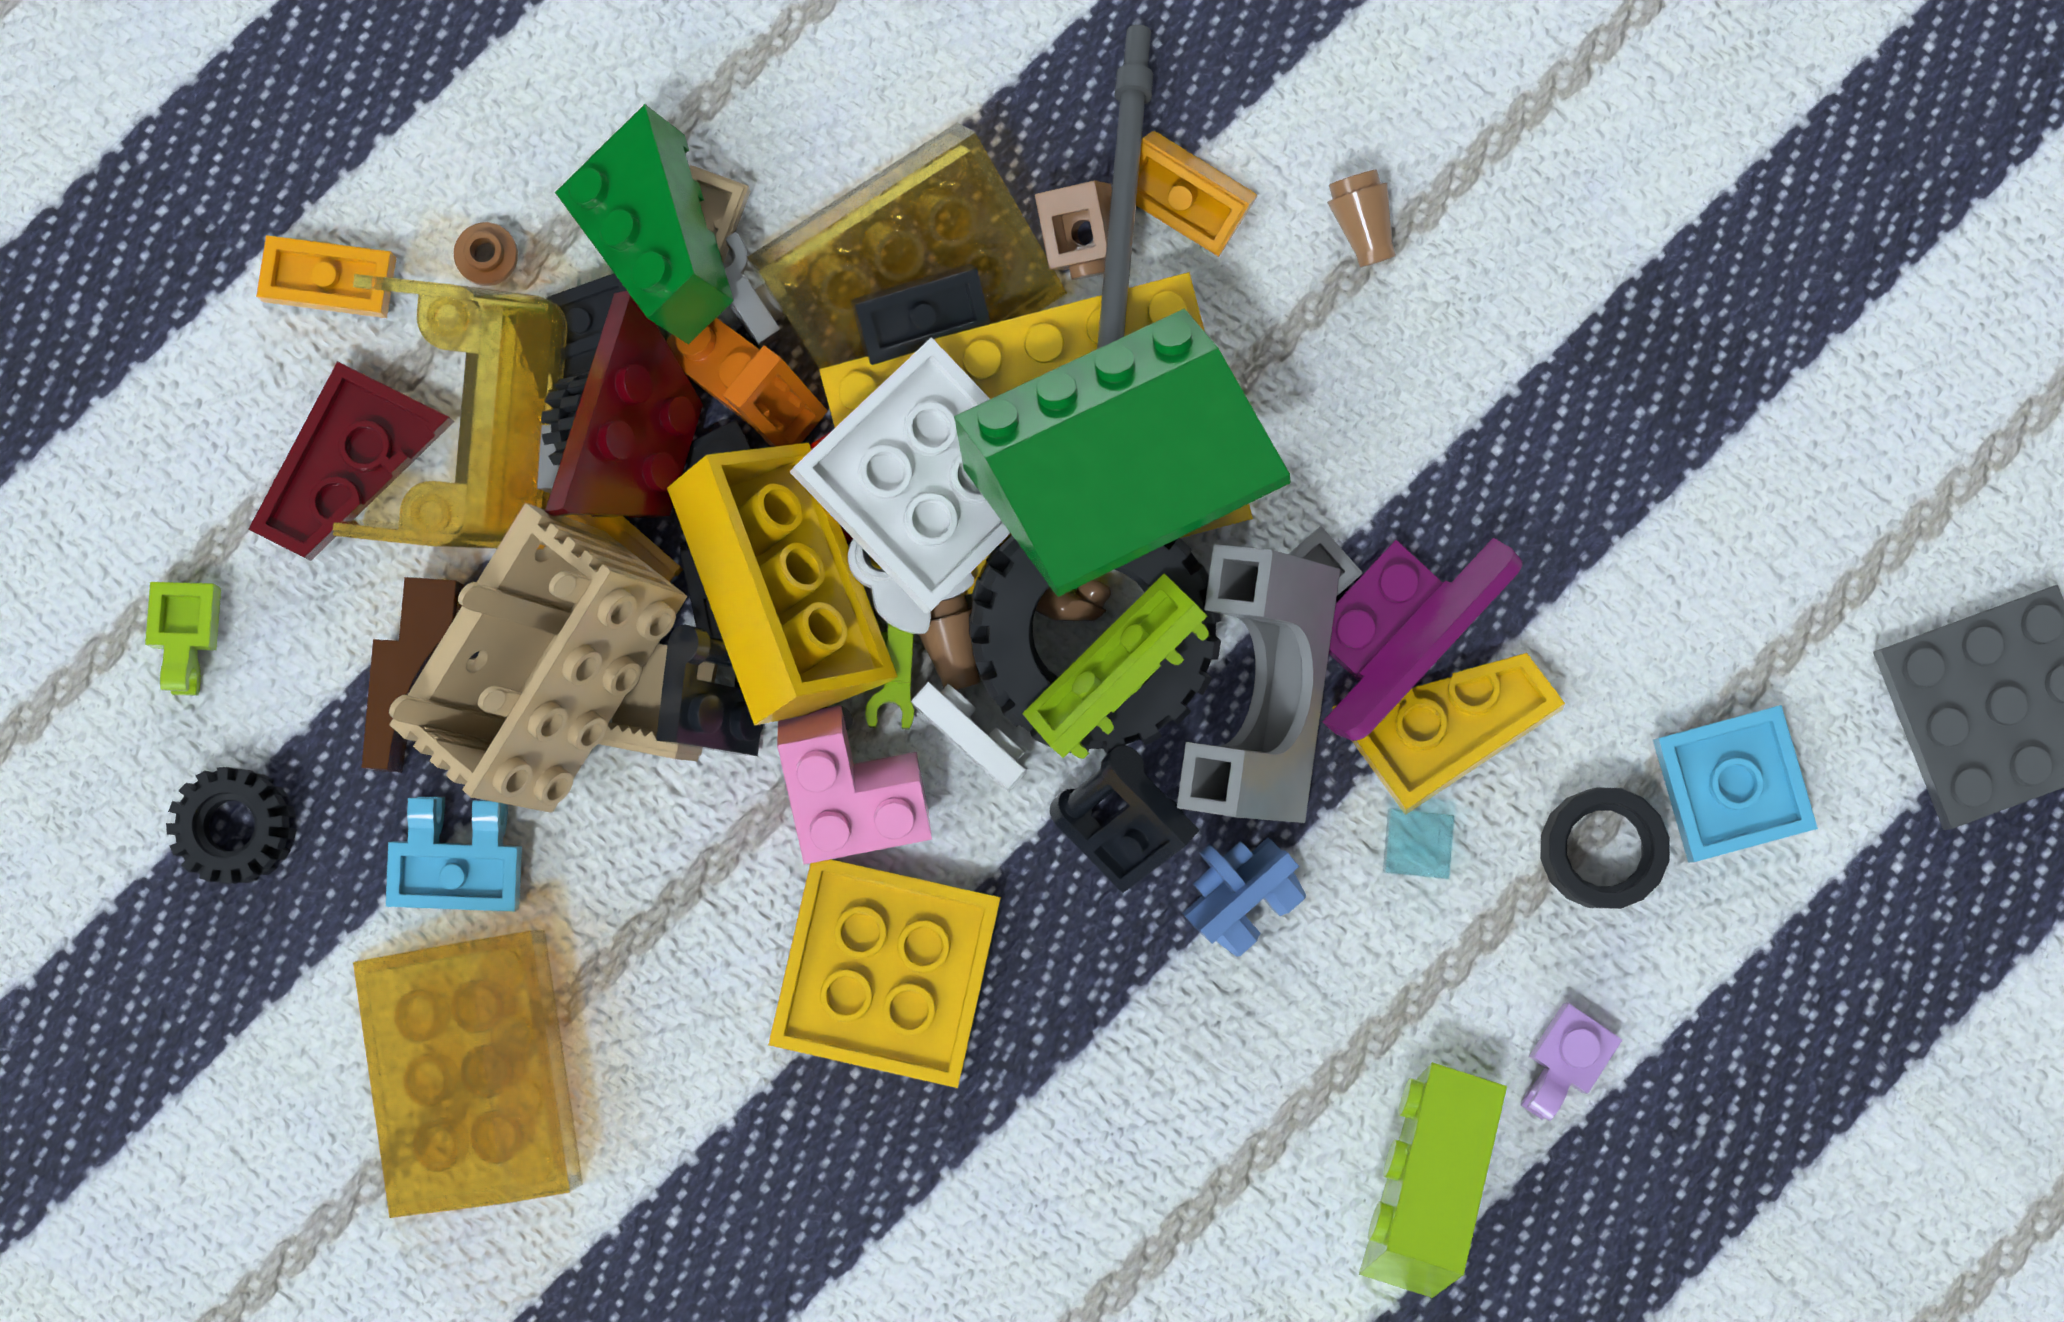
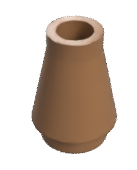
M1377 169L1329 184L1332 200L1327 203L1355 252L1360 268L1396 257L1392 244L1387 183L1381 184Z
M965 594L941 601L930 611L931 619L928 631L925 634H918L941 679L943 689L947 684L957 690L981 682L972 653L969 635V614H971L972 608H968Z

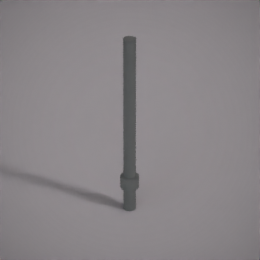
M1132 25L1127 28L1124 63L1116 72L1114 96L1120 102L1097 349L1124 337L1144 108L1145 104L1152 99L1154 78L1152 70L1148 68L1151 30L1144 25Z

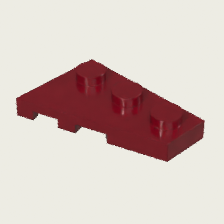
M337 361L248 530L312 561L455 421L449 416Z

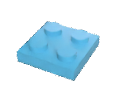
M1782 705L1653 739L1688 863L1818 829Z

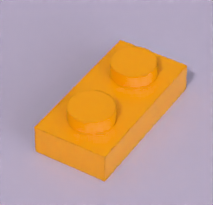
M266 235L256 297L265 303L387 318L397 257L391 251Z

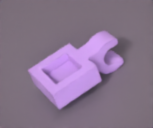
M1563 1003L1529 1055L1531 1059L1542 1065L1544 1069L1520 1105L1541 1120L1545 1118L1551 1121L1563 1104L1570 1085L1581 1093L1588 1094L1622 1042V1039L1571 1004Z

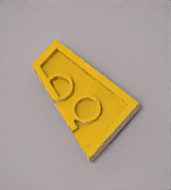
M1528 653L1455 672L1452 673V677L1413 687L1369 735L1352 742L1403 813L1407 815L1561 712L1565 702Z

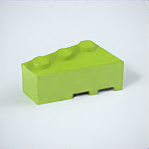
M1433 1062L1417 1080L1408 1079L1399 1105V1116L1405 1117L1399 1140H1393L1386 1158L1383 1176L1387 1178L1381 1201L1378 1202L1371 1219L1368 1232L1369 1241L1359 1275L1431 1298L1464 1275L1507 1086Z

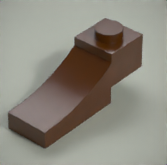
M404 577L399 641L373 639L361 768L383 772H403L408 740L404 739L389 725L393 719L389 714V709L399 696L408 695L462 607L458 602V596L465 585L456 580Z

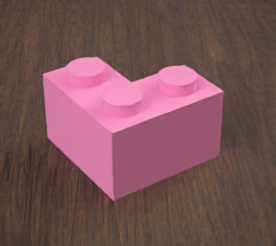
M841 705L820 709L804 716L778 721L777 747L804 864L932 840L929 810L917 752L854 764Z

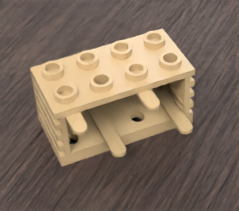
M525 503L478 581L467 584L461 590L458 602L462 607L408 695L399 696L391 704L389 714L393 719L389 725L404 739L416 741L413 747L422 754L431 755L432 757L429 761L437 768L449 770L446 776L454 783L464 784L465 786L462 790L471 798L553 813L558 803L570 792L573 779L591 750L603 739L607 725L624 697L638 683L641 670L657 644L673 627L676 614L686 600L687 595L604 530L564 516H551L544 509ZM540 544L545 545L544 549L537 550ZM479 651L477 658L469 659L474 653Z

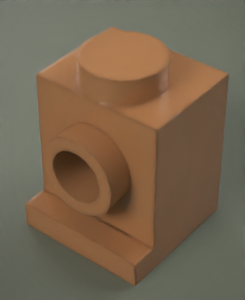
M1094 180L1035 194L1050 270L1069 269L1071 280L1104 274L1112 192L1111 183ZM1089 221L1093 241L1084 245L1078 239V229L1081 224Z

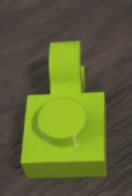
M150 582L145 645L153 649H164L160 672V690L171 691L172 695L199 696L201 669L198 661V650H217L221 588L213 583Z
M888 623V632H881L898 677L886 683L881 691L870 698L866 706L865 717L869 728H876L878 722L877 713L880 707L887 703H893L902 711V729L909 730L914 720V708L910 699L914 634L899 630Z

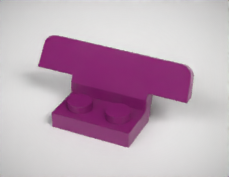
M1492 538L1452 582L1446 580L1442 582L1395 540L1335 604L1329 655L1359 682L1322 722L1336 735L1352 741L1360 740L1369 735L1521 570V558L1512 548Z

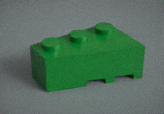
M644 104L555 191V194L645 316L689 344L734 299L715 235L707 228L700 202L704 198L700 184L692 178L685 154L689 151L685 134Z

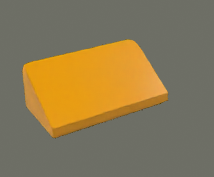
M1155 131L1150 132L1141 142L1136 206L1219 257L1253 205L1257 194Z

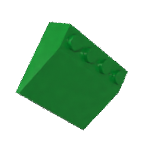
M1185 308L954 416L964 471L1057 597L1291 483L1288 469L1219 348Z

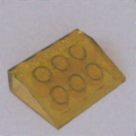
M958 122L747 256L749 263L763 285L775 299L785 320L818 370L865 357L850 299L967 264L974 265L978 270L991 324L1039 312L1067 294L1056 272L1049 269L1044 251L974 131Z
M531 930L353 962L389 1218L498 1205L570 1193L583 1185L545 930Z

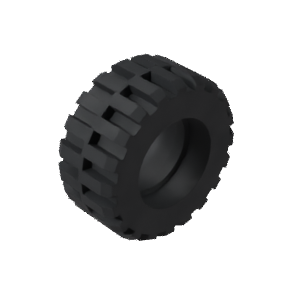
M1011 535L1001 546L998 545L986 559L988 564L981 578L977 577L973 589V605L971 614H969V635L972 653L981 680L989 696L1001 708L1002 714L1016 727L1020 725L1030 732L1032 739L1049 746L1022 714L1058 678L1039 657L1033 638L1035 610L1049 585ZM1181 538L1169 542L1114 570L1133 579L1144 593L1163 574L1168 576L1207 615L1202 623L1206 626L1209 636L1202 641L1191 632L1175 648L1184 661L1180 665H1174L1165 658L1160 663L1161 666L1143 683L1136 693L1131 695L1114 713L1111 711L1107 715L1114 727V730L1109 735L1102 731L1099 726H1096L1080 742L1088 752L1089 749H1104L1106 754H1108L1117 746L1126 745L1138 740L1147 745L1161 738L1162 736L1158 730L1172 720L1179 725L1191 712L1187 705L1196 692L1204 695L1212 679L1207 671L1211 659L1218 660L1221 640L1216 636V623L1221 621L1220 613L1204 610L1209 575L1205 567L1192 554V549Z

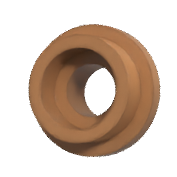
M482 222L466 228L460 234L454 246V261L459 272L470 282L481 286H492L503 282L512 274L518 261V249L513 237L506 229L494 223ZM484 243L493 244L495 246V253L489 261L478 262L475 260L474 254L478 246Z

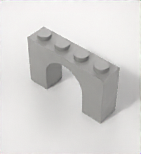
M1213 545L1204 610L1236 617L1246 625L1251 635L1255 652V684L1246 719L1239 732L1230 742L1222 746L1186 742L1177 808L1237 818L1305 823L1340 575L1339 568L1275 550Z

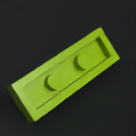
M1163 574L1022 714L1047 744L1062 758L1071 752L1074 756L1084 759L1089 752L1080 742L1096 726H1099L1102 731L1109 735L1114 730V727L1107 715L1111 711L1114 713L1131 695L1136 693L1143 683L1161 666L1160 663L1165 658L1174 665H1180L1184 659L1175 648L1191 632L1202 641L1209 636L1206 626L1202 623L1207 615L1168 576Z

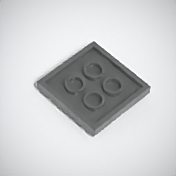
M2058 585L2045 588L1873 652L1943 830L1954 829L2064 788V599Z

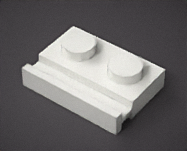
M928 682L913 698L911 703L915 709L1008 793L1025 776V769L1017 763L1024 752L997 727L989 735H986L969 718L976 711V708L952 686L947 684L939 692Z

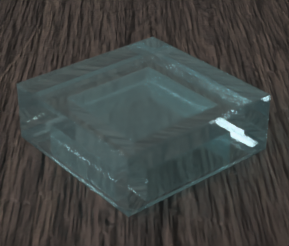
M1389 809L1382 873L1449 879L1454 815L1411 811L1405 815L1402 810Z

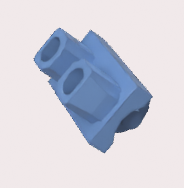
M1269 838L1264 840L1252 852L1240 841L1223 857L1208 844L1199 853L1210 868L1193 883L1202 896L1182 914L1211 944L1217 941L1236 957L1241 956L1258 941V937L1261 934L1245 914L1264 899L1276 914L1282 916L1290 913L1306 898V894L1294 874L1299 865L1288 852L1282 851Z

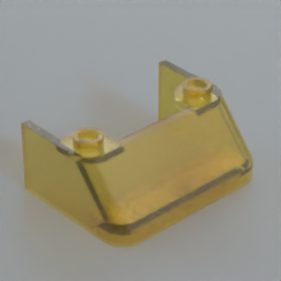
M354 274L353 287L418 296L417 324L422 336L427 342L439 349L466 352L455 483L426 481L412 487L402 500L399 523L367 519L335 522L333 525V536L424 546L497 549L525 503L546 510L550 493L537 489L541 426L550 425L541 423V414L543 411L553 410V407L544 401L548 392L558 391L554 384L563 379L567 321L563 311L550 299L536 295Z

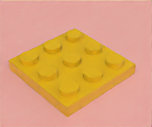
M832 859L810 863L768 1045L958 1088L1001 897Z

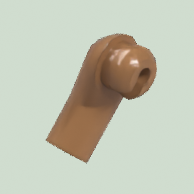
M1094 579L1078 587L1075 594L1067 592L1057 597L1049 586L1038 602L1035 611L1056 621H1095L1107 611L1103 606L1110 598L1111 590L1109 586Z

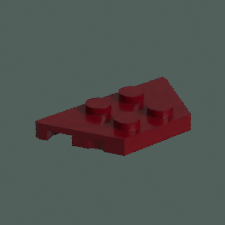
M628 291L614 293L545 512L551 516L591 515V517L610 518L618 516H628L629 518L670 516L673 503L667 487L682 476L703 404L656 323L645 316Z

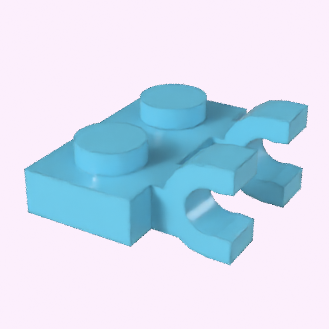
M418 796L417 798H408V841L388 842L386 907L511 912L519 910L522 846L503 845L508 818V804L482 799L473 800L472 844L439 843V835L444 822L445 797Z

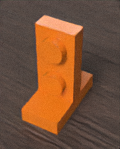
M718 318L714 319L689 344L673 334L666 341L685 375L750 424L771 447L801 444L828 412L781 357L764 345L761 349H758Z

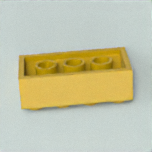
M809 443L707 454L667 487L754 726L810 714L891 682L898 677L863 584L850 571L847 558L849 547L840 524L790 473L793 467L811 451Z

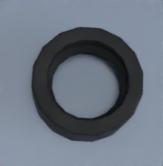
M1597 787L1567 797L1550 813L1541 834L1540 859L1549 882L1566 899L1587 908L1621 909L1644 900L1661 883L1670 861V837L1661 815L1643 797L1623 788ZM1595 811H1613L1626 817L1634 825L1641 839V859L1636 871L1626 881L1613 886H1596L1583 880L1572 868L1567 855V840L1573 826L1583 816Z

